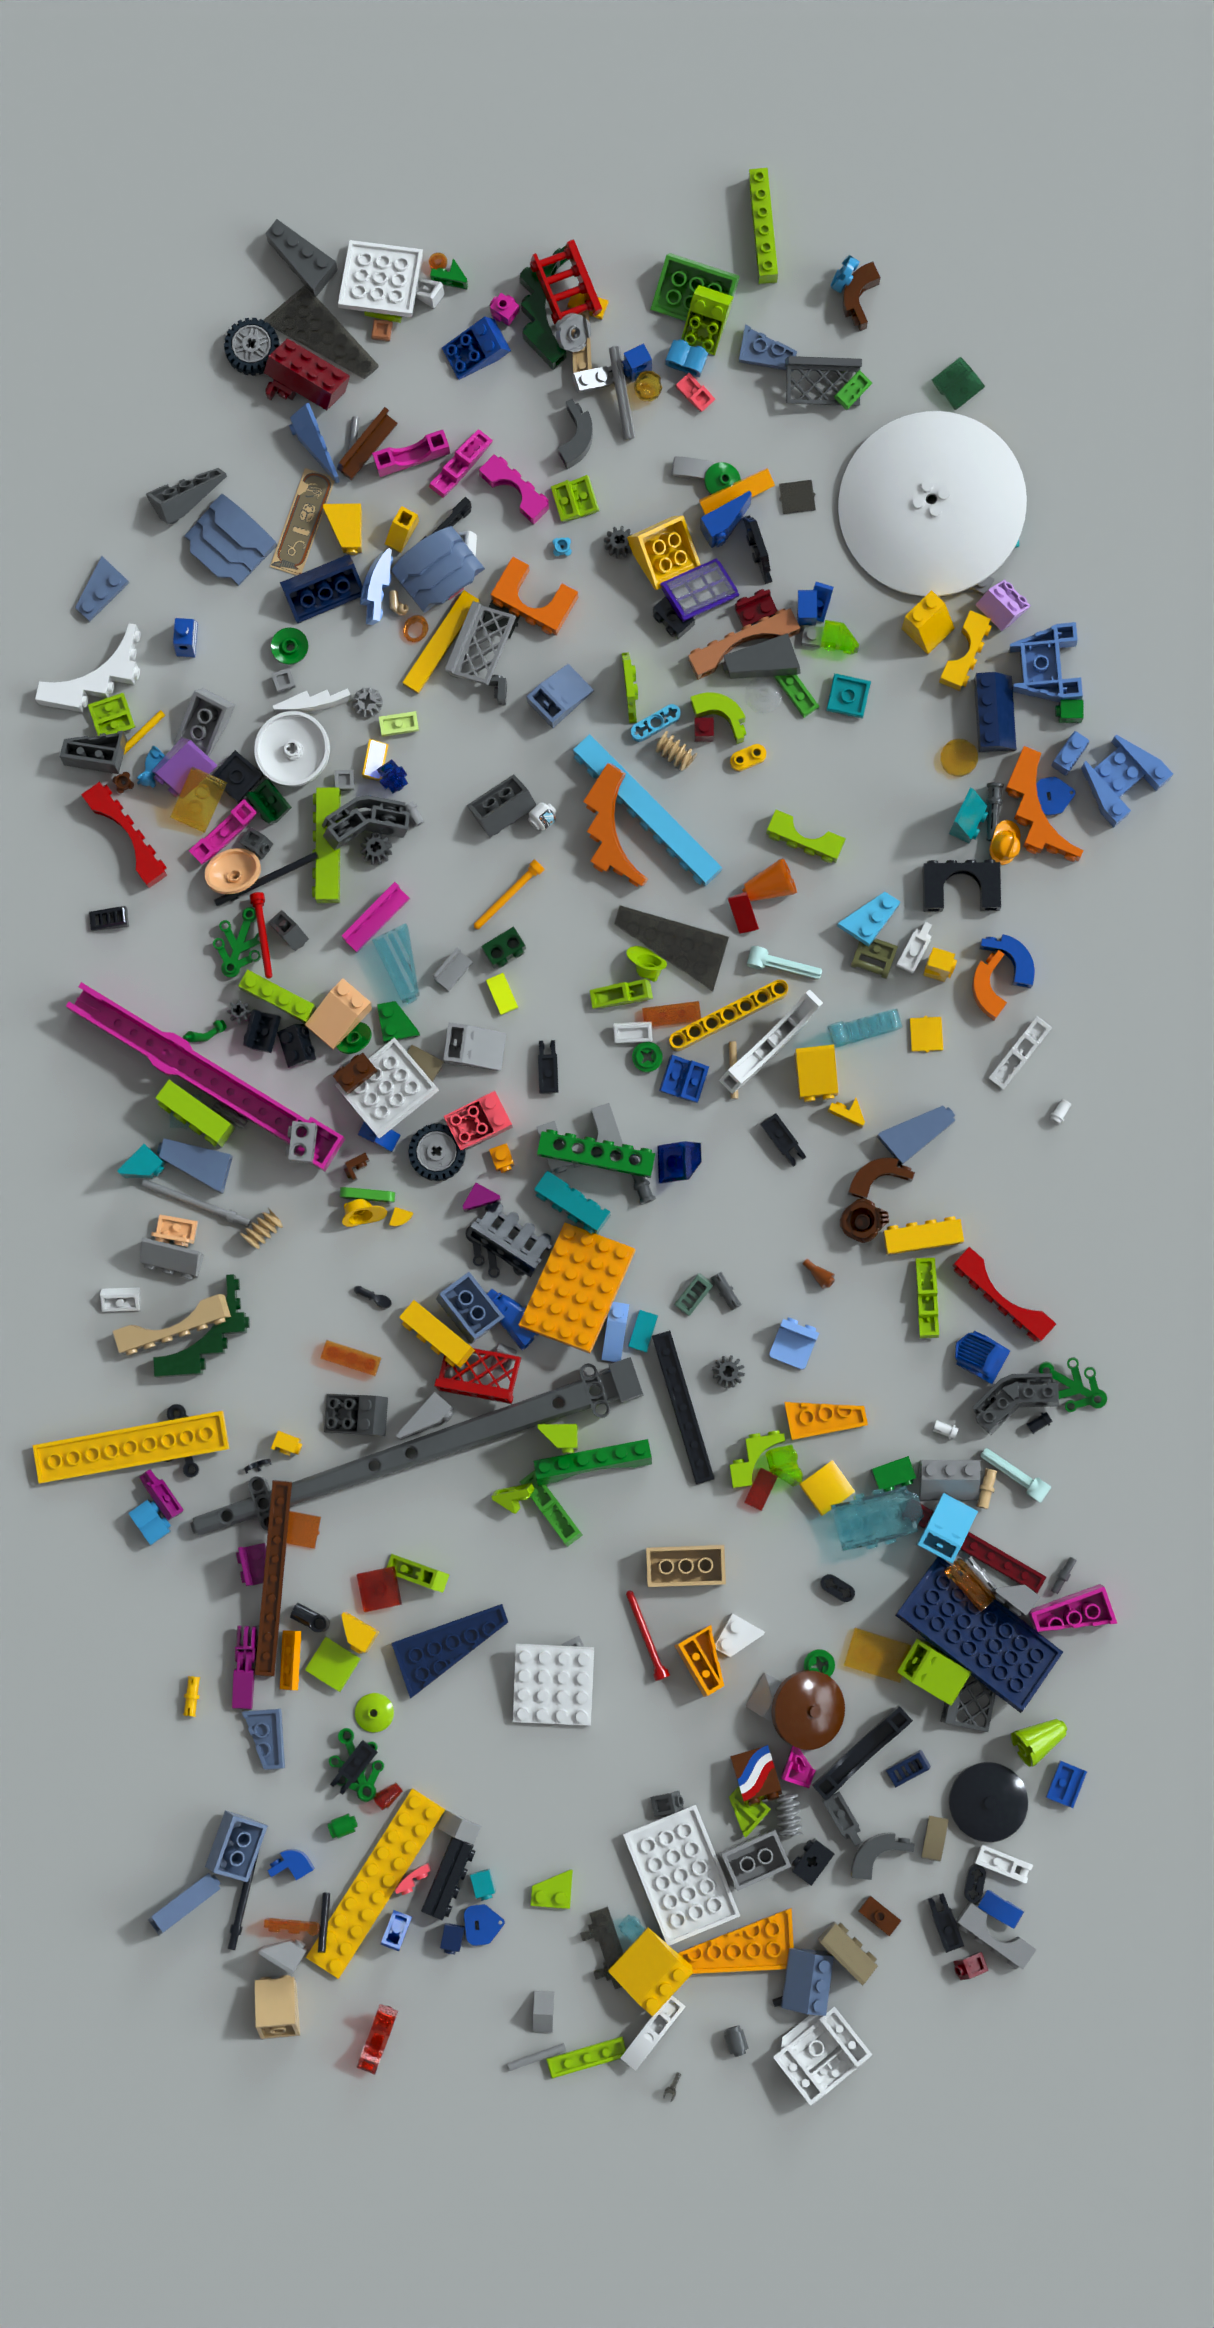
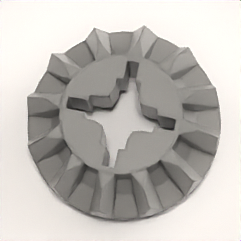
M371 687L362 688L356 692L353 698V708L362 717L375 716L380 712L383 705L381 695ZM369 695L370 701L373 703L368 704L365 709V703L362 701L366 700Z

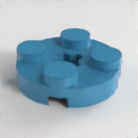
M848 255L841 263L843 265L841 269L836 271L830 285L831 288L841 293L845 285L848 286L852 281L853 276L851 274L857 269L860 261Z

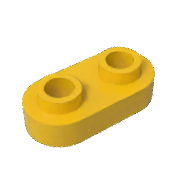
M754 744L732 754L730 765L735 771L739 772L756 766L765 760L766 749L760 744ZM758 750L761 754L755 756L753 752ZM737 758H742V759H743V762H742V763H738V762L736 761V759H737Z

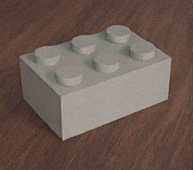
M775 1828L721 1852L737 1891L792 1867Z

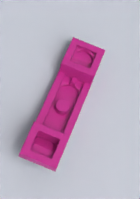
M243 799L223 822L204 839H200L189 852L201 864H204L227 846L251 822L257 812Z

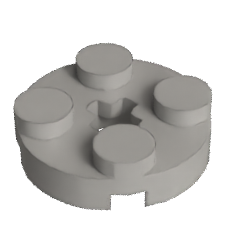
M569 313L561 320H558L555 325L556 339L561 349L578 352L586 346L585 342L591 335V327L589 321L582 315ZM572 329L576 330L574 337L571 335Z

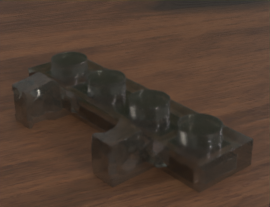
M607 1906L589 1913L592 1924L588 1925L589 1930L581 1932L580 1935L582 1941L592 1938L595 1939V1942L599 1941L605 1962H603V1968L593 1971L595 1979L606 1977V1980H612L614 1988L618 1989L622 1986L608 1970L624 1952Z

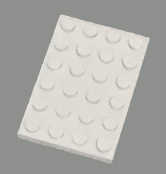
M696 1804L623 1834L664 1939L669 1946L740 1917Z

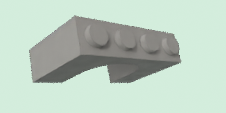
M610 1103L591 1108L598 1130L596 1142L603 1143V1140L614 1142L615 1146L622 1147L623 1142ZM555 1121L537 1126L539 1137H541L542 1131L546 1132V1129L558 1131ZM556 1141L553 1147L556 1150H561L564 1148V1144L562 1141ZM595 1148L592 1150L591 1155L598 1158L602 1155V1151L599 1148ZM613 1152L610 1156H613V1155H616V1154H619V1153H618V1152ZM547 1158L551 1172L555 1171L556 1174L566 1171V1167L572 1165L574 1168L582 1166L580 1164Z

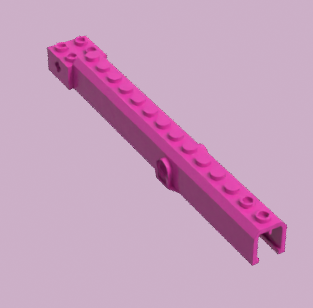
M81 982L78 987L83 990L82 993L77 997L75 1004L68 1002L66 1007L147 1057L152 1065L164 1074L180 1077L289 1145L291 1137H288V1128L292 1126L293 1121L316 1123L317 1135L313 1165L324 1172L327 1170L345 1141L342 1135L312 1117L309 1120L301 1117L193 1051L190 1043L175 1033L162 1032ZM299 1129L297 1136L305 1137L307 1129ZM303 1147L295 1150V1154L298 1156H302L305 1153Z

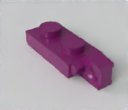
M151 1469L139 1477L168 1521L183 1512L184 1509L163 1479L159 1480Z

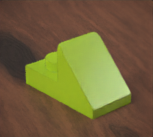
M533 1483L498 1489L491 1496L492 1500L516 1514L520 1509L519 1501L528 1499L534 1491Z

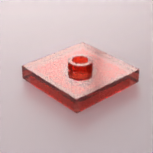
M395 1566L357 1574L364 1612L402 1605Z

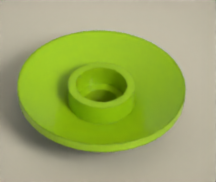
M370 1693L363 1696L355 1708L357 1723L368 1732L375 1733L385 1730L391 1724L394 1717V1708L391 1701L379 1693ZM372 1709L377 1710L376 1717L371 1716L370 1711Z

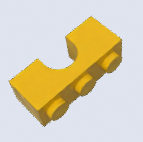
M933 947L923 976L945 982L947 977H951L957 963V960L954 959L955 953Z

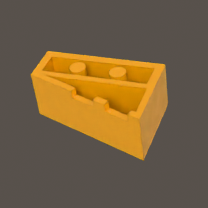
M711 1625L675 1645L677 1652L703 1697L709 1696L724 1687Z

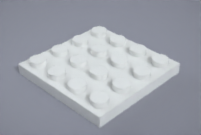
M350 240L338 308L412 317L423 249Z
M395 1038L368 1058L377 1069V1072L347 1095L339 1083L335 1085L378 1138H381L439 1091Z
M516 1644L513 1722L591 1726L594 1647Z

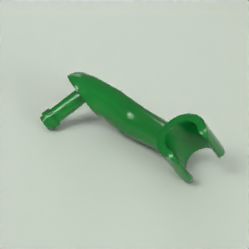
M216 1020L213 1023L214 1028L206 1033L188 1031L183 1036V1039L188 1042H205L226 1030L227 1025L224 1020Z

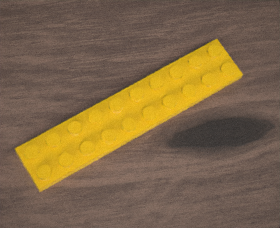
M223 1411L32 1445L39 1484L230 1449Z
M414 1788L411 1789L329 1919L326 1953H318V1937L305 1958L336 1978H340L444 1813L445 1809Z

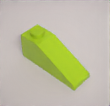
M391 1554L385 1570L386 1573L442 1593L450 1575Z

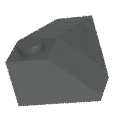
M216 468L196 475L194 480L182 479L179 480L180 484L172 487H169L168 484L146 493V496L159 518L167 524H173L193 509L227 475L221 469Z

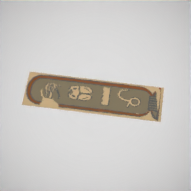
M307 468L304 469L270 567L294 575L302 574L324 512L323 504H327L334 484V480L330 476Z

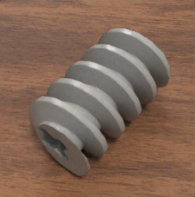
M798 1794L780 1795V1798L774 1800L775 1803L780 1804L779 1807L775 1808L776 1811L781 1812V1814L776 1816L777 1819L782 1820V1822L777 1824L778 1827L783 1828V1830L778 1832L779 1835L792 1836L803 1834L797 1832L802 1828V1825L796 1824L801 1820V1817L795 1816L800 1813V1809L794 1808L800 1803L793 1800L799 1796Z

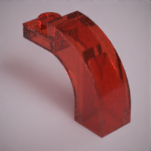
M379 2005L357 2068L374 2075L376 2074L397 2018V2010L390 2006Z

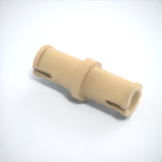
M985 1468L977 1507L989 1509L991 1494L995 1490L993 1486L998 1471Z

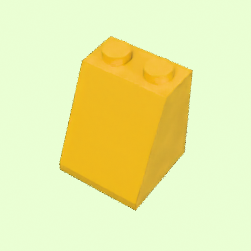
M931 590L905 615L901 629L925 653L929 654L955 627L946 604Z
M834 1044L797 1048L794 1053L799 1100L804 1099V1102L815 1101V1098L823 1097V1100L834 1099V1096L838 1095Z

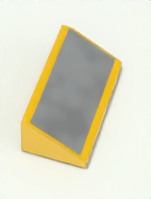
M369 739L362 772L363 778L382 781L388 744Z

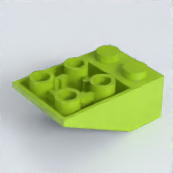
M698 285L692 297L681 340L686 341L688 345L693 347L701 346L705 348L708 354L715 356L734 297Z
M916 1639L897 1671L910 1682L951 1706L971 1674L970 1671L951 1660L935 1646L921 1639Z

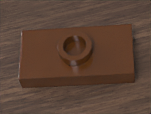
M869 1896L858 1910V1912L888 1936L893 1933L901 1922L897 1916L872 1896Z

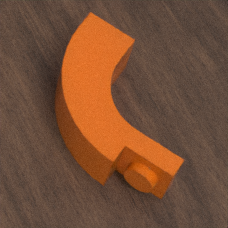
M1000 950L996 954L993 952L985 961L988 965L980 961L972 981L973 996L978 1007L994 1021L1007 1004L1005 1000L995 994L990 984L991 973L1005 955Z

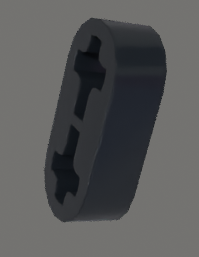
M831 1574L822 1577L820 1584L824 1591L843 1602H849L854 1598L855 1590L846 1582ZM833 1578V1583L837 1585V1588L835 1589L831 1586L826 1588L824 1580ZM839 1587L843 1590L849 1588L851 1597L842 1598L843 1594L838 1591Z
M978 1864L971 1865L967 1872L964 1896L970 1902L979 1901L983 1894L986 1871ZM979 1868L982 1876H978L977 1882H974L975 1877L971 1872ZM973 1884H975V1891L978 1892V1896L975 1895L974 1898H971L968 1890L971 1891Z

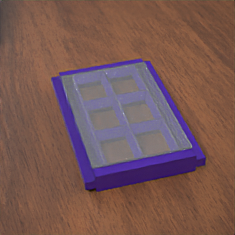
M717 558L660 584L662 591L683 622L733 600L740 595Z

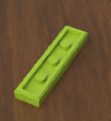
M623 2036L546 2058L551 2078L620 2059L625 2053L626 2047Z

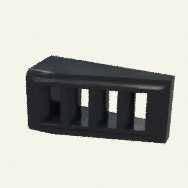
M126 906L89 912L91 931L129 927ZM117 913H120V914H121V921H119V922H118ZM110 914H113V923L110 921ZM103 915H106L107 924H103ZM95 916H99L100 925H96Z

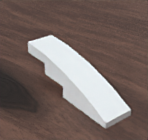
M348 688L331 696L328 690L311 697L307 691H304L273 705L276 714L287 711L308 713L335 707L352 700Z
M1037 1016L989 1079L1004 1090L1052 1027Z

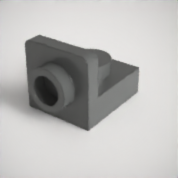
M492 675L488 686H498L494 689V698L498 700L499 705H506L507 680L501 675Z
M251 827L248 828L239 841L262 859L273 846V843L265 835Z
M680 1791L650 1797L655 1817L683 1810L684 1801Z

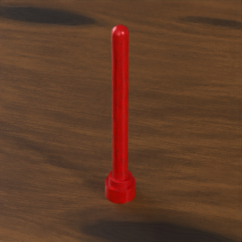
M255 892L249 895L250 904L253 905L256 912L265 977L270 979L273 974L263 914L265 895L263 892Z
M629 1590L626 1596L655 1668L653 1676L655 1681L670 1676L669 1671L660 1662L633 1591Z

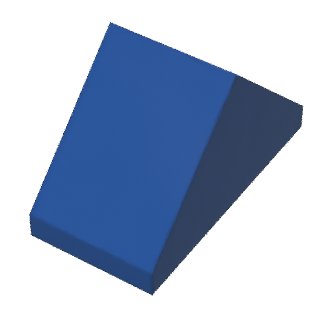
M798 590L797 622L799 625H816L817 590Z

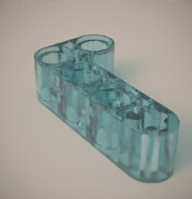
M891 1009L846 1023L844 1021L833 1023L827 1026L826 1031L830 1044H834V1048L901 1029L903 1025L898 1009Z

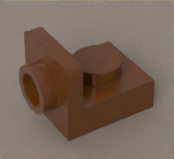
M366 1153L345 1162L347 1167L344 1168L348 1179L358 1180L353 1169L361 1170L368 1166L367 1162L370 1160Z

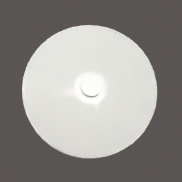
M299 711L282 712L270 718L259 730L254 746L255 759L263 774L274 783L286 787L302 786L316 779L325 769L330 756V741L325 729L314 717Z

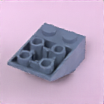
M567 664L527 695V702L554 728L594 690Z

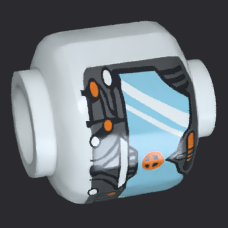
M540 802L529 812L528 821L534 829L544 831L556 821L554 814L556 810L550 803L546 805Z

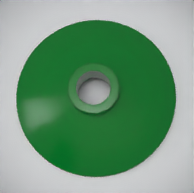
M718 462L710 466L704 478L706 489L710 494L716 493L741 480L737 469L725 462ZM722 476L727 478V482L722 480Z
M292 627L283 628L272 638V654L283 664H296L303 660L308 652V640L299 629ZM289 645L294 646L291 651L287 650V647Z
M360 1022L338 1044V1050L344 1054H354L361 1051L370 1042L372 1036L371 1029L367 1024Z

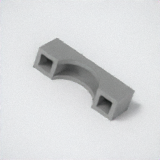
M969 1901L956 1920L960 1924L958 1928L966 1934L972 1932L976 1935L974 1939L983 1946L986 1943L992 1947L990 1951L998 1957L1003 1955L1008 1958L1007 1963L1013 1968L1017 1969L1019 1966L1021 1969H1024L1036 1949L1019 1936L1009 1941L994 1939L987 1930L986 1920L988 1914Z

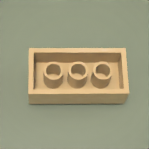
M724 1545L646 1548L647 1587L726 1584Z

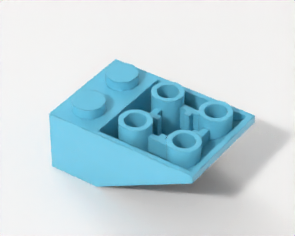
M943 1493L916 1545L953 1564L978 1511Z

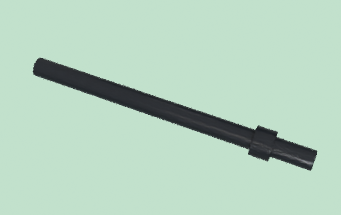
M316 852L311 853L257 879L248 889L236 894H225L214 899L216 906H220L228 901H235L239 899V896L319 859Z
M257 1858L248 1882L244 1881L234 1924H231L229 1932L231 1933L228 1945L230 1950L236 1949L238 1937L242 1933L243 1927L241 1924Z

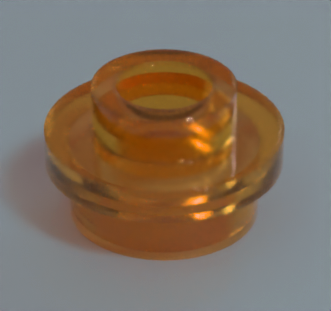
M442 253L432 254L429 258L431 269H445L447 266L446 256ZM440 259L441 262L435 263V260Z

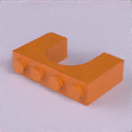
M512 557L490 594L491 600H493L492 603L499 608L505 606L516 617L521 615L530 625L535 626L536 624L542 627V631L549 635L553 633L557 636L579 598L578 592L562 583L548 605L542 608L526 606L520 600L518 592L530 568L528 564Z

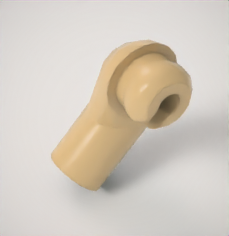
M389 591L390 609L400 616L405 615L408 612V606L399 602L398 591Z

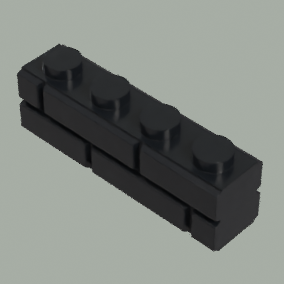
M451 1837L421 1912L442 1921L444 1917H449L453 1906H450L452 1898H457L460 1891L457 1885L460 1879L464 1881L468 1871L465 1868L467 1861L472 1862L476 1852L472 1850L473 1844Z

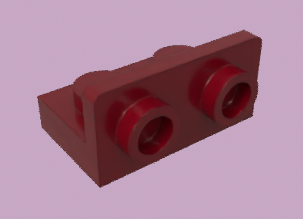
M761 589L749 598L742 597L735 604V611L743 627L749 624L754 625L766 616L770 618L778 611L772 600L770 589Z

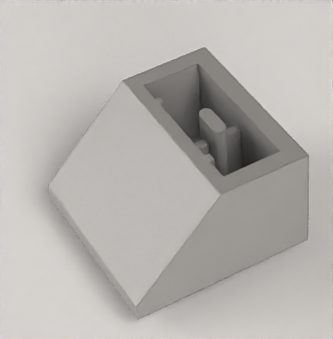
M1026 1585L999 1587L991 1591L994 1593L993 1598L1001 1604L1007 1603L1010 1606L1009 1610L1016 1616H1027L1040 1599V1596Z

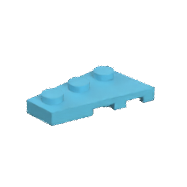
M883 892L840 921L837 927L869 947L896 911L900 901Z

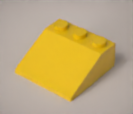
M683 515L671 516L627 537L633 556L655 590L662 588L660 586L662 582L701 565Z
M649 1927L645 1929L608 1970L628 1994L652 2017L693 1974L692 1965Z

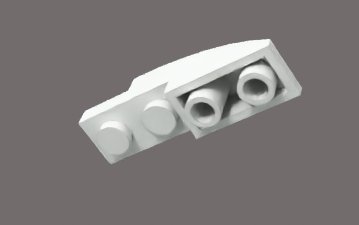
M672 1995L658 2012L651 2017L620 2059L636 2071L686 2006Z

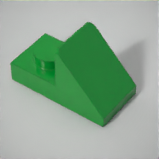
M454 259L452 260L450 272L443 268L431 269V280L441 282L446 286L468 289L467 278Z

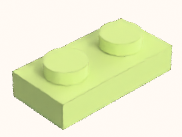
M416 711L379 717L382 737L419 731Z

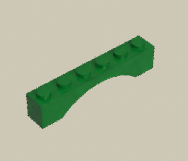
M645 1439L534 1460L533 1462L537 1485L540 1486L556 1483L568 1477L594 1470L624 1467L635 1468L651 1465L652 1456L649 1441Z

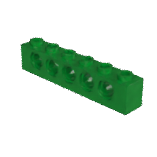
M551 1129L541 1132L537 1156L651 1178L655 1160V1153H652L651 1149L641 1148V1150H635L631 1145L622 1144V1147L615 1146L614 1142L603 1140V1143L595 1142V1138L591 1137L579 1139L576 1138L577 1135L565 1133V1136L557 1134L558 1131ZM556 1141H562L564 1148L556 1150L553 1145ZM579 1144L583 1147V1151L580 1154H575L572 1151L573 1146ZM595 1148H599L602 1151V1155L598 1158L591 1155L592 1150ZM613 1152H618L621 1154V1159L619 1161H612L610 1155ZM631 1156H638L640 1162L637 1165H632L629 1162V1158Z

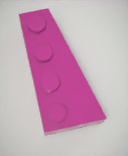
M1101 1584L1037 1606L1028 1613L1033 1628L1037 1632L1083 1626H1099L1102 1624H1118L1106 1589Z

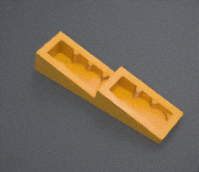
M768 468L699 501L706 515L748 491L752 493L751 497L775 486Z

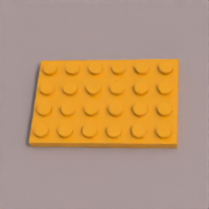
M564 1222L521 1318L519 1327L590 1354L635 1254V1248L595 1233H589L582 1228Z

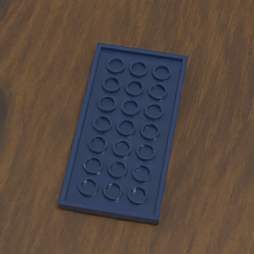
M940 1557L934 1560L895 1614L896 1617L951 1660L970 1671L973 1677L1020 1713L1026 1708L1063 1654L1062 1650Z

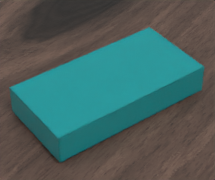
M642 1310L639 1311L628 1347L647 1353L658 1315Z

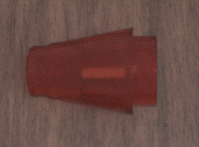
M395 1782L393 1785L377 1792L373 1800L383 1811L385 1808L388 1809L403 1791Z

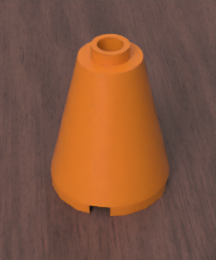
M783 858L744 884L745 888L742 889L743 892L748 894L750 901L797 893L794 879H792L790 869Z

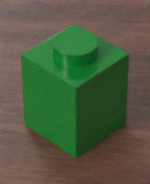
M1061 699L1055 707V716L1059 717V723H1081L1084 718V700Z

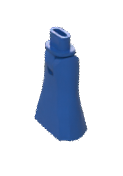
M492 1288L487 1295L504 1315V1318L499 1323L508 1332L522 1351L525 1350L533 1342L534 1336L539 1335L519 1327L526 1308L501 1292L497 1293Z

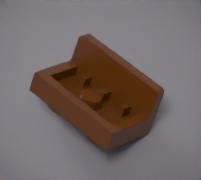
M361 1053L354 1056L345 1067H340L333 1077L348 1095L374 1075L377 1069L365 1054Z

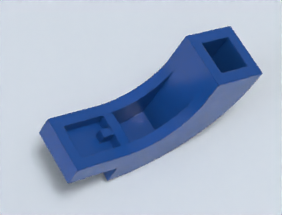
M1002 934L1000 941H997L995 937L982 938L979 949L993 952L1000 950L1011 960L1014 967L1012 985L1026 988L1033 986L1035 975L1034 962L1031 954L1020 941Z

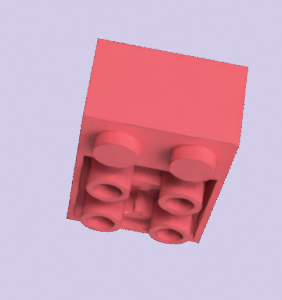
M495 1091L443 1116L460 1150L476 1145L513 1128Z

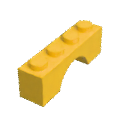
M969 611L961 633L968 641L969 651L961 659L947 661L939 683L960 691L962 686L966 687L970 678L967 673L969 669H974L977 659L974 657L977 652L981 653L985 644L981 641L984 635L988 637L992 628L989 625L990 618L974 611Z

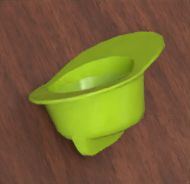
M633 946L627 949L626 955L635 964L637 974L640 977L656 982L661 970L666 968L667 962L653 951L642 946Z

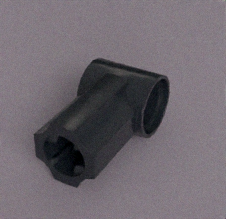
M298 1602L290 1615V1618L307 1626L314 1632H324L330 1625L329 1619L325 1615H321ZM318 1618L324 1621V1626L321 1629L315 1626V1621Z

